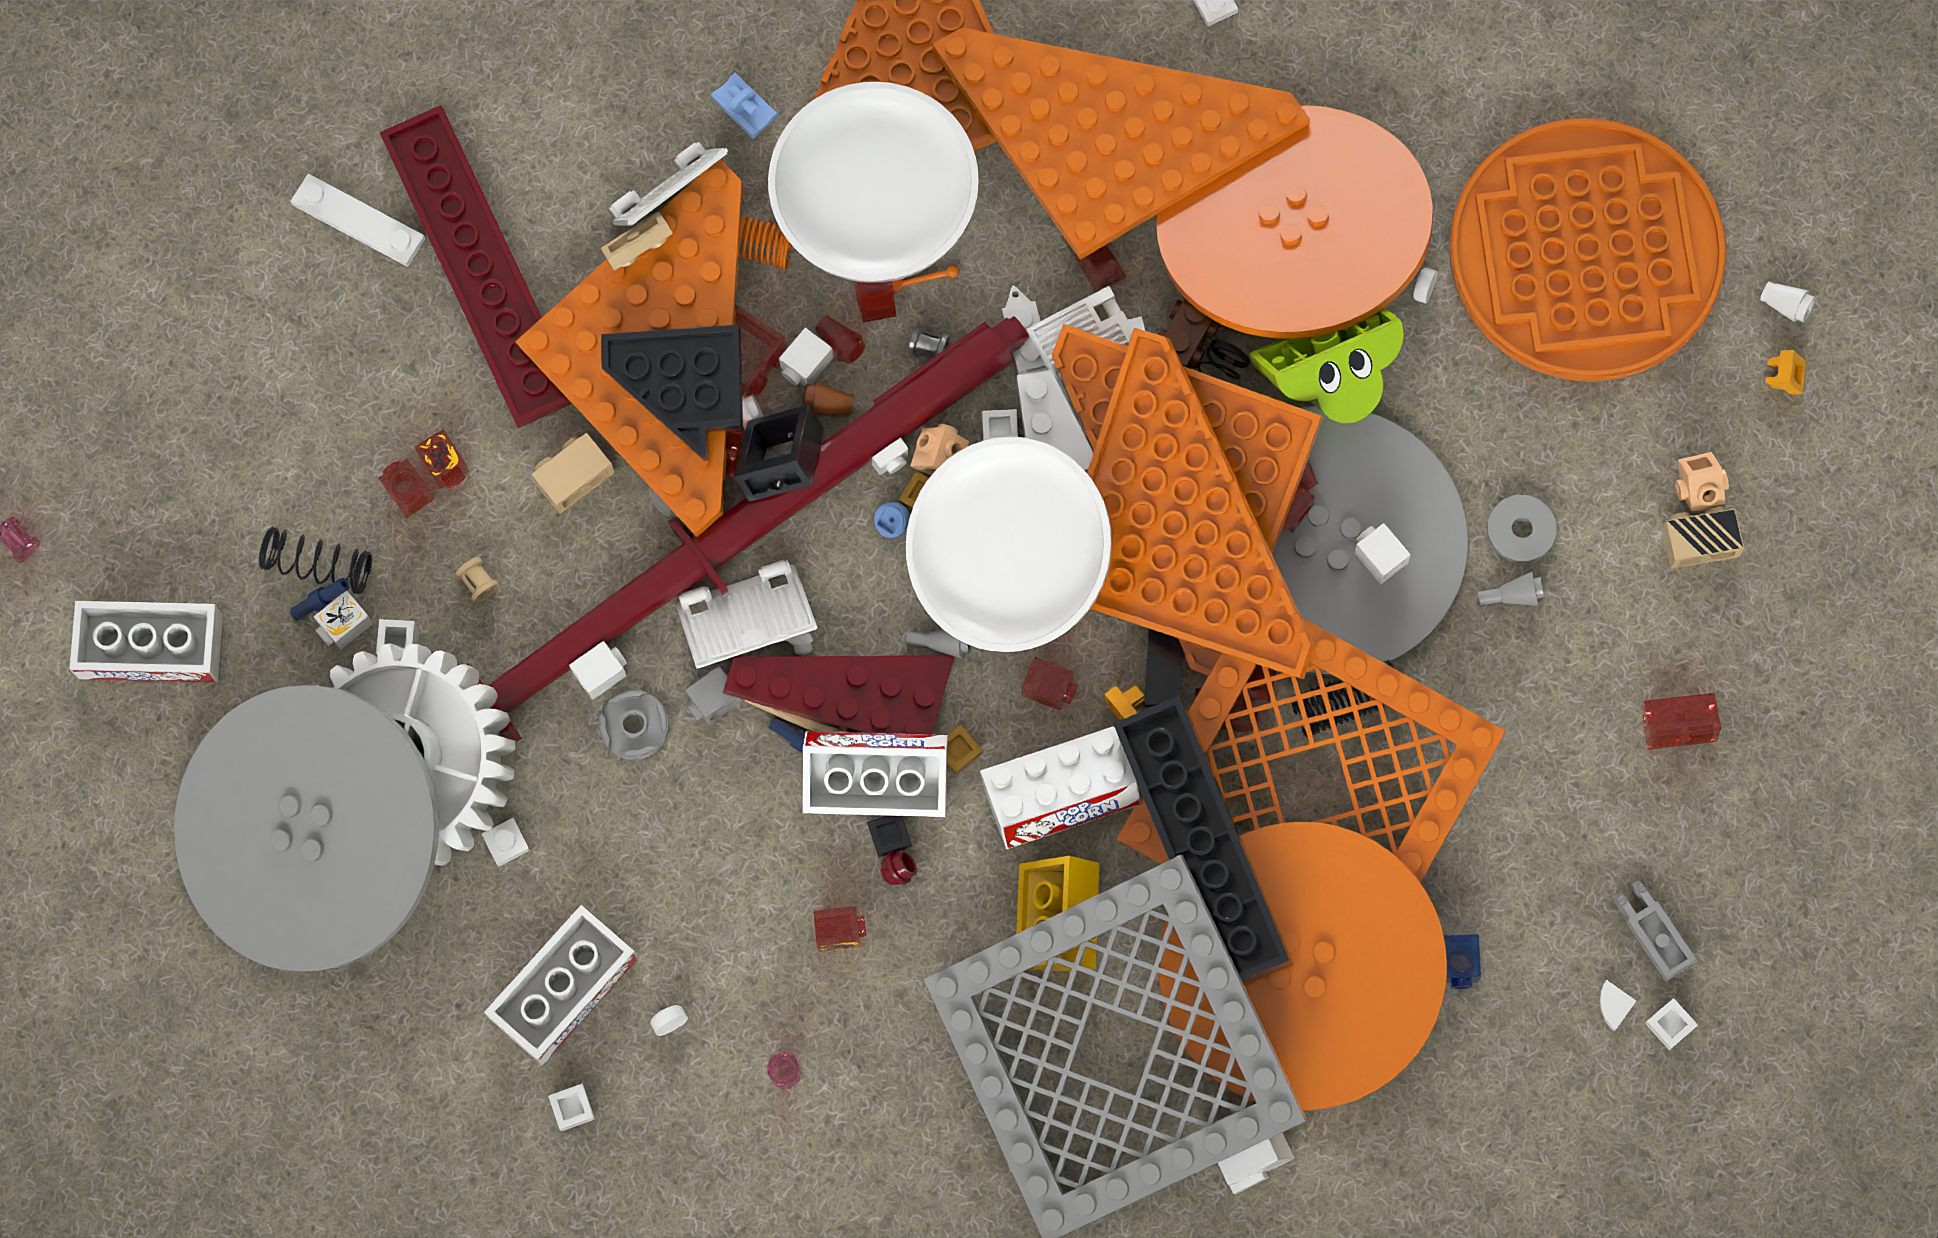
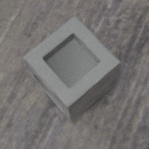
M720 666L685 690L689 699L685 703L687 709L697 721L703 718L708 725L742 701L740 698L723 693L727 675Z

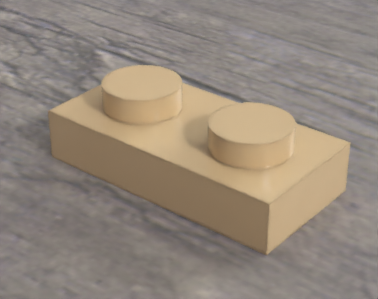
M658 211L601 247V250L615 271L619 267H627L634 263L638 255L649 248L654 249L661 246L673 232Z

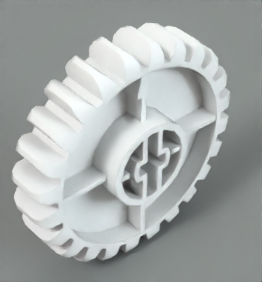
M414 643L408 645L403 655L400 648L393 644L382 645L377 653V657L360 651L353 658L354 671L339 665L330 670V678L334 684L333 688L358 695L375 704L389 714L414 742L430 773L436 794L439 815V839L435 865L443 866L450 862V846L467 852L473 848L474 838L470 832L471 828L489 831L494 825L492 818L485 811L488 805L504 807L508 798L503 792L496 789L498 781H509L514 778L515 770L510 766L501 764V756L508 755L515 750V741L498 736V732L504 729L510 722L509 715L497 709H490L498 696L496 690L487 685H477L479 682V672L474 667L466 664L457 666V659L450 653L440 650L431 654L427 647Z

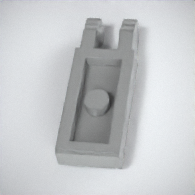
M1636 881L1631 884L1634 895L1645 907L1644 910L1636 914L1626 896L1621 892L1615 894L1613 899L1623 916L1627 919V925L1665 982L1696 964L1697 959L1659 902H1655L1640 881Z

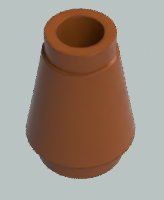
M815 382V385L806 384L802 406L809 404L815 415H851L854 395Z

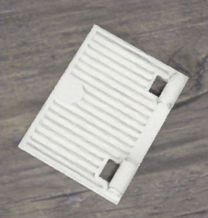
M699 142L693 143L676 156L674 162L680 170L641 199L633 190L614 202L609 208L615 217L612 223L617 226L633 225L728 154V150L726 148H718L705 151ZM697 157H700V158L697 159L695 162H693L691 165H688V164L691 163L693 160H695ZM633 205H635V207H633V208H632L631 210H629L627 213L622 214V213H624L625 211H627L629 208H631Z
M1109 286L1026 328L1047 369L1051 370L1085 437L1087 436L1086 430L1068 395L1063 378L1052 359V353L1063 323L1122 345H1129L1133 329L1124 312L1120 310ZM1101 304L1109 317L1102 322L1094 310L1095 307Z
M781 560L762 566L758 570L759 576L726 586L729 592L725 595H721L717 589L710 591L708 586H702L681 593L678 596L680 602H677L675 605L697 669L818 629L795 565H789L788 560ZM785 574L788 584L772 589L769 579ZM705 600L708 610L692 615L689 605Z

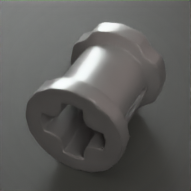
M916 325L910 339L908 354L914 355L917 353L934 358L948 348L950 335L945 333L940 336L924 331L922 326Z

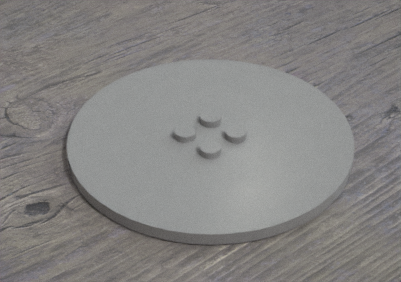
M1316 406L1303 407L1301 409L1321 415L1324 418L1273 553L1274 560L1301 617L1382 662L1387 659L1394 662L1414 650L1431 635L1450 610L1459 591L1465 571L1468 550L1467 523L1460 496L1449 473L1436 455L1411 432L1398 424L1373 413L1357 422L1339 423L1328 418ZM1384 523L1411 556L1405 567L1380 585L1354 552L1356 544L1359 543L1356 539L1363 531L1371 526L1377 529ZM1320 669L1322 677H1334ZM1315 670L1306 672V675L1317 676Z
M287 686L267 691L241 703L227 713L212 727L193 754L184 773L175 808L174 837L177 862L185 888L200 916L223 942L238 953L263 965L288 971H321L342 967L364 958L387 943L412 916L427 889L435 866L439 839L438 805L430 773L422 755L404 729L389 714L368 700L344 690L325 686Z

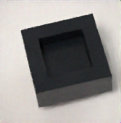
M887 815L867 822L878 858L886 856L891 851L898 852L912 847L903 816Z

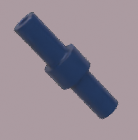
M340 578L325 588L319 587L307 595L306 600L290 609L291 616L295 620H300L313 611L319 612L323 610L334 598L349 590V583L346 579Z
M775 716L768 728L790 741L792 748L803 753L806 731L802 728L797 730Z

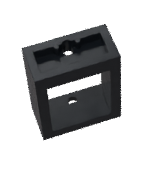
M809 404L747 421L734 478L750 502L812 485L824 428ZM793 441L791 453L764 460L768 447Z

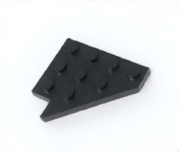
M739 325L601 334V364L604 372L704 461L709 460L710 431L743 429L741 328Z

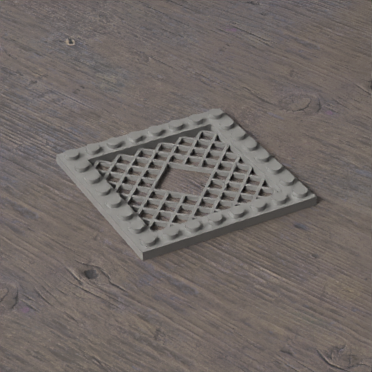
M1183 855L1162 863L924 979L1042 1238H1059L1307 1121ZM1164 905L1168 915L1157 912L1154 909ZM1144 914L1139 932L1121 926ZM1151 915L1169 922L1163 940L1145 935ZM1173 928H1175L1184 948L1168 943ZM1112 930L1107 947L1089 941ZM1118 931L1137 937L1130 956L1112 950ZM1142 939L1160 946L1154 965L1136 959ZM1080 945L1074 963L1057 957ZM1086 947L1104 952L1098 971L1080 965ZM1166 948L1184 954L1178 974L1160 967ZM1110 955L1128 961L1122 980L1104 974ZM1189 960L1199 981L1184 976ZM1048 961L1042 978L1025 972ZM1054 962L1072 968L1066 987L1048 981ZM1134 964L1152 970L1146 989L1128 983ZM1078 971L1096 977L1090 996L1072 990ZM1158 973L1176 979L1170 998L1152 992ZM1016 976L1011 993L994 988V986ZM1022 978L1040 983L1034 1002L1016 996ZM1102 979L1119 985L1114 1004L1096 998ZM1182 981L1200 988L1194 1006L1175 1000ZM1046 986L1064 992L1058 1011L1040 1005ZM1125 988L1143 994L1137 1013L1119 1007ZM984 992L978 1007L974 996ZM991 993L1008 999L1002 1018L985 1012ZM1204 994H1206L1215 1015L1199 1009ZM1070 995L1087 1001L1081 1020L1064 1014ZM1149 997L1167 1003L1161 1022L1143 1016ZM1014 1001L1032 1008L1026 1026L1008 1020ZM1093 1003L1159 1027L1136 1095L1070 1071ZM1173 1006L1191 1012L1185 1031L1167 1025ZM1038 1010L1055 1016L1049 1035L1031 1029ZM1197 1014L1215 1021L1209 1040L1191 1033ZM983 1017L1000 1023L995 1039H993ZM1061 1019L1079 1025L1073 1044L1055 1038ZM1006 1026L1023 1032L1017 1050L1000 1044ZM1220 1026L1231 1048L1215 1042ZM1165 1030L1183 1036L1177 1055L1158 1049ZM1029 1034L1047 1041L1041 1059L1023 1053ZM1189 1039L1207 1045L1201 1064L1182 1058ZM1053 1043L1070 1049L1065 1068L1047 1062ZM1212 1048L1231 1054L1225 1073L1207 1067ZM999 1050L1015 1056L1010 1072H1008ZM1156 1054L1174 1060L1168 1079L1150 1073ZM1021 1059L1038 1065L1033 1083L1015 1077ZM1235 1060H1237L1246 1081L1231 1076ZM1180 1063L1198 1069L1192 1088L1174 1082ZM1044 1068L1062 1074L1056 1092L1038 1086ZM1204 1072L1222 1078L1216 1097L1198 1091ZM1068 1076L1086 1083L1080 1101L1062 1095ZM1148 1079L1166 1085L1160 1104L1142 1098ZM1228 1081L1246 1087L1241 1106L1222 1100ZM1014 1083L1030 1089L1025 1106ZM1092 1085L1110 1092L1104 1110L1085 1104ZM1171 1088L1190 1094L1184 1113L1166 1107ZM1036 1091L1054 1098L1048 1116L1030 1110ZM1252 1093L1256 1104L1246 1108ZM1115 1094L1134 1100L1127 1119L1109 1113ZM1195 1097L1214 1103L1208 1122L1190 1116ZM1059 1101L1077 1107L1072 1125L1053 1119ZM1139 1103L1158 1109L1151 1128L1133 1122ZM1220 1105L1237 1111V1113L1214 1123ZM1083 1109L1101 1116L1095 1134L1077 1128ZM1163 1112L1182 1118L1175 1137L1157 1131ZM1029 1116L1045 1122L1040 1139ZM1107 1118L1125 1125L1119 1143L1101 1137ZM1187 1121L1205 1127L1182 1138ZM1051 1124L1069 1131L1063 1150L1045 1143ZM1131 1127L1149 1134L1143 1152L1125 1146ZM1075 1134L1093 1140L1087 1159L1069 1152ZM1155 1136L1172 1142L1149 1154ZM1098 1143L1117 1149L1111 1167L1093 1161ZM1045 1150L1061 1155L1055 1172ZM1122 1152L1140 1158L1117 1169ZM1066 1158L1084 1164L1078 1183L1060 1176ZM1090 1167L1108 1173L1085 1184ZM1060 1183L1076 1189L1064 1194Z

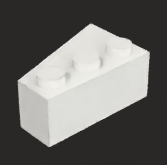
M1052 371L1017 375L1016 384L1024 438L1037 440L1061 450L1077 462L1087 473L1093 451Z

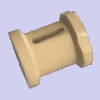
M480 557L469 560L455 572V577L458 581L463 580L473 594L471 598L475 604L483 602L500 588L498 581L492 580L482 567L483 561Z

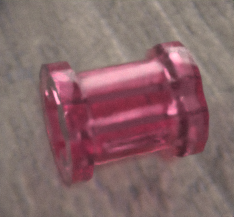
M11 517L0 525V543H3L13 553V558L17 563H21L39 548L40 541L36 537H31L20 526L21 522L17 518Z
M778 1053L769 1060L767 1073L777 1088L790 1089L799 1083L801 1069L793 1055ZM784 1063H788L793 1074H786L785 1079H780L778 1072L775 1070L776 1068L781 1069Z

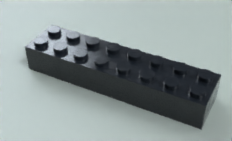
M1176 696L1113 723L1167 856L1171 860L1179 855H1183L1243 985L1293 965L1184 701L1180 696Z

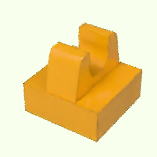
M1781 350L1780 356L1768 359L1767 365L1770 368L1778 369V374L1775 377H1766L1765 382L1772 388L1785 390L1788 394H1803L1806 361L1794 350Z
M1137 685L1123 694L1115 686L1105 693L1104 702L1120 721L1137 714L1135 709L1145 701L1143 699L1145 695Z

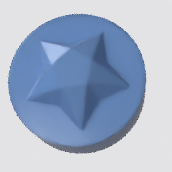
M888 502L876 510L874 524L881 535L894 538L907 531L910 514L903 504Z

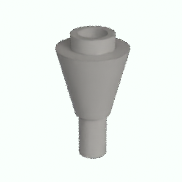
M1532 571L1501 585L1500 588L1479 591L1478 597L1480 605L1503 602L1507 604L1539 606L1538 599L1544 598L1541 577L1534 578Z
M943 629L930 631L929 633L907 632L906 636L907 646L928 647L929 649L959 659H964L965 653H970L972 649L971 645L954 638Z

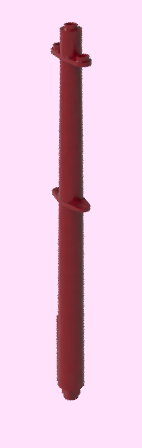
M1012 316L1010 319L1005 318L992 328L986 322H983L873 400V407L821 444L811 486L751 502L748 498H745L720 516L698 537L694 535L690 538L674 517L670 519L668 524L682 545L488 686L493 687L498 695L490 709L509 713L571 670L569 666L571 663L603 641L606 645L706 576L721 595L728 593L727 587L715 571L717 568L870 463L873 456L899 438L903 440L1013 363L1011 354L1020 349L1024 342L1029 339V335L1021 322L1015 316ZM479 679V682H478L477 685H479V684L484 685V684L481 682V680ZM511 722L504 729L500 730L504 738L515 740L516 743L522 739Z

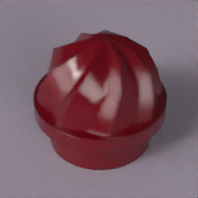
M891 851L881 862L880 872L882 878L890 885H905L911 881L912 876L916 875L917 867L914 859L907 851Z

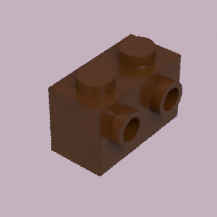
M1186 299L1183 302L1177 300L1169 315V318L1172 319L1167 331L1161 329L1158 335L1171 340L1184 367L1196 369L1205 353V350L1202 349L1207 338L1213 340L1221 324L1197 310Z

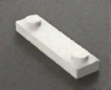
M307 174L290 201L296 208L407 267L425 241L423 234L310 174Z

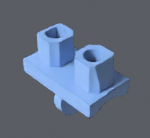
M736 73L722 87L711 94V99L752 139L778 117L777 113Z

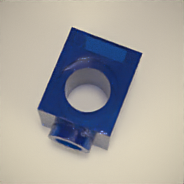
M1479 934L1443 935L1447 957L1446 983H1451V989L1472 988V983H1478L1481 978ZM1455 955L1465 956L1469 960L1470 968L1465 971L1455 969L1451 963V958Z

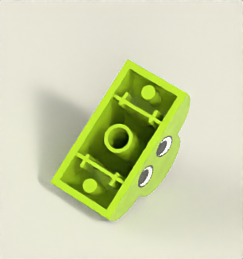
M1384 308L1370 318L1346 329L1316 337L1280 339L1249 353L1254 367L1287 397L1296 401H1310L1335 422L1353 423L1368 416L1378 405L1383 392V378L1380 370L1392 363L1400 352L1404 338L1403 326L1398 317Z

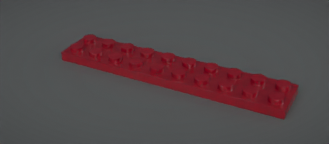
M442 105L379 132L517 428L571 405L572 403L516 344V341L536 324L542 316Z

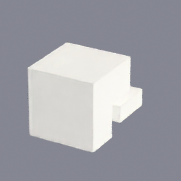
M1233 1112V1113L1227 1115L1226 1117H1229V1116H1231V1115H1233V1114H1235V1113H1237V1112ZM1282 1132L1218 1162V1165L1233 1194H1237L1268 1179L1266 1171L1275 1169L1295 1158Z

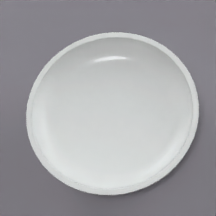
M862 82L839 87L819 96L803 107L792 118L779 137L772 154L768 174V191L773 214L781 231L792 246L806 260L829 274L847 280L868 283L894 281L909 277L923 271L941 259L955 245L968 225L975 208L979 185L976 156L966 132L957 119L943 105L930 96L907 86L887 82Z
M1001 437L984 440L966 447L947 459L931 475L920 491L909 518L906 536V560L909 576L916 595L927 613L943 630L954 638L980 649L997 652L1032 649L1060 637L1073 628L1087 614L1097 600L1107 578L1112 555L1110 518L1105 502L1093 480L1077 462L1061 450L1049 444L1023 437Z

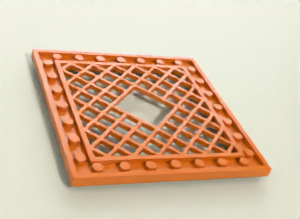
M1303 617L1302 619L1315 644L1309 662L1313 665L1308 666L1307 672L1315 670L1320 686L1318 690L1301 694L1295 676L1282 673L1270 677L1268 668L1262 666L1265 678L1247 683L1257 664L1221 653L1188 712L1206 754L1208 753L1212 770L1225 801L1227 798L1242 794L1246 796L1250 813L1233 817L1234 823L1252 818L1256 830L1260 828L1257 816L1275 811L1279 823H1285L1268 761L1336 743L1354 810L1313 822L1324 824L1331 822L1332 825L1338 826L1337 820L1356 815L1361 835L1370 838L1387 833L1392 849L1391 853L1401 860L1421 883L1506 731ZM1320 669L1343 681V683L1325 687ZM1291 677L1296 696L1277 701L1272 682ZM1267 684L1272 702L1252 707L1248 689ZM1351 686L1375 700L1356 705ZM1346 688L1351 706L1332 712L1327 693ZM1243 691L1247 709L1229 714ZM1322 694L1327 713L1307 718L1303 699ZM1298 701L1303 720L1283 725L1278 706ZM1382 704L1406 717L1387 722ZM1377 705L1383 724L1363 729L1358 710ZM1273 708L1278 727L1259 732L1254 713ZM1353 712L1358 731L1339 736L1334 717ZM1249 715L1254 733L1235 738L1230 720ZM1329 718L1334 737L1314 742L1310 723ZM1414 721L1438 735L1419 740ZM1225 722L1230 740L1212 745ZM1409 722L1414 741L1394 747L1389 727ZM1304 725L1309 744L1290 749L1285 730ZM1384 729L1389 748L1370 753L1365 734ZM1280 732L1285 751L1266 756L1261 737ZM1360 736L1365 755L1345 760L1340 741ZM1256 739L1261 758L1242 763L1237 744ZM1445 739L1457 745L1451 756L1449 755ZM1440 740L1445 759L1425 764L1420 745ZM1232 745L1237 764L1217 769L1213 750ZM1416 747L1421 766L1401 771L1396 752ZM1391 753L1396 773L1377 777L1372 758ZM1367 760L1372 779L1352 784L1347 765ZM1263 763L1268 782L1248 787L1243 768ZM1445 765L1432 788L1427 769ZM1238 770L1243 789L1224 794L1219 775ZM1422 771L1427 790L1408 795L1403 776ZM1398 778L1403 797L1384 802L1378 783ZM1373 784L1378 804L1359 809L1354 789ZM1269 787L1274 806L1255 811L1250 792ZM1141 794V805L1133 808L1116 839L1162 864L1169 861V858ZM1428 795L1418 815L1414 818L1410 800ZM1405 802L1410 821L1390 826L1385 807ZM1380 809L1385 828L1366 833L1361 814ZM1410 827L1397 850L1392 831Z

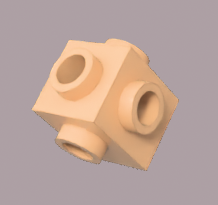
M939 424L938 427L922 428L910 466L931 477L947 459L968 447L969 441L958 435V430L949 425Z
M1712 452L1678 460L1680 479L1675 481V488L1680 501L1685 500L1692 512L1705 511L1706 509L1726 504L1724 490L1729 489L1728 477Z

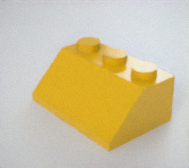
M1064 856L1019 864L1016 934L1099 895L1100 863L1073 856ZM1097 937L1089 941L1097 944ZM1080 945L1057 957L1074 963ZM1086 947L1080 965L1089 969H1096V950ZM1048 961L1029 970H1045ZM1054 962L1052 971L1071 972L1072 968Z

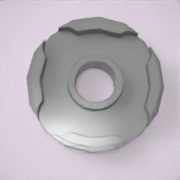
M1513 495L1503 499L1493 508L1487 522V538L1492 549L1498 555L1514 564H1529L1542 559L1551 549L1557 535V522L1552 510L1542 500L1530 495ZM1517 521H1525L1530 525L1532 532L1528 537L1520 538L1513 533L1512 525Z
M626 690L613 696L604 707V710H602L599 717V732L605 746L615 755L627 760L643 759L654 754L664 744L669 732V717L663 704L654 696L642 690ZM630 716H639L644 720V726L638 733L632 734L624 729V723Z

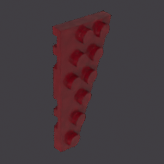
M954 656L733 657L723 693L850 733L932 735Z

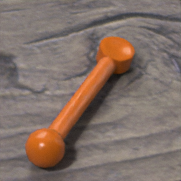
M949 265L945 270L908 279L890 281L889 287L892 291H900L904 286L945 276L955 278L959 274V268L956 265Z

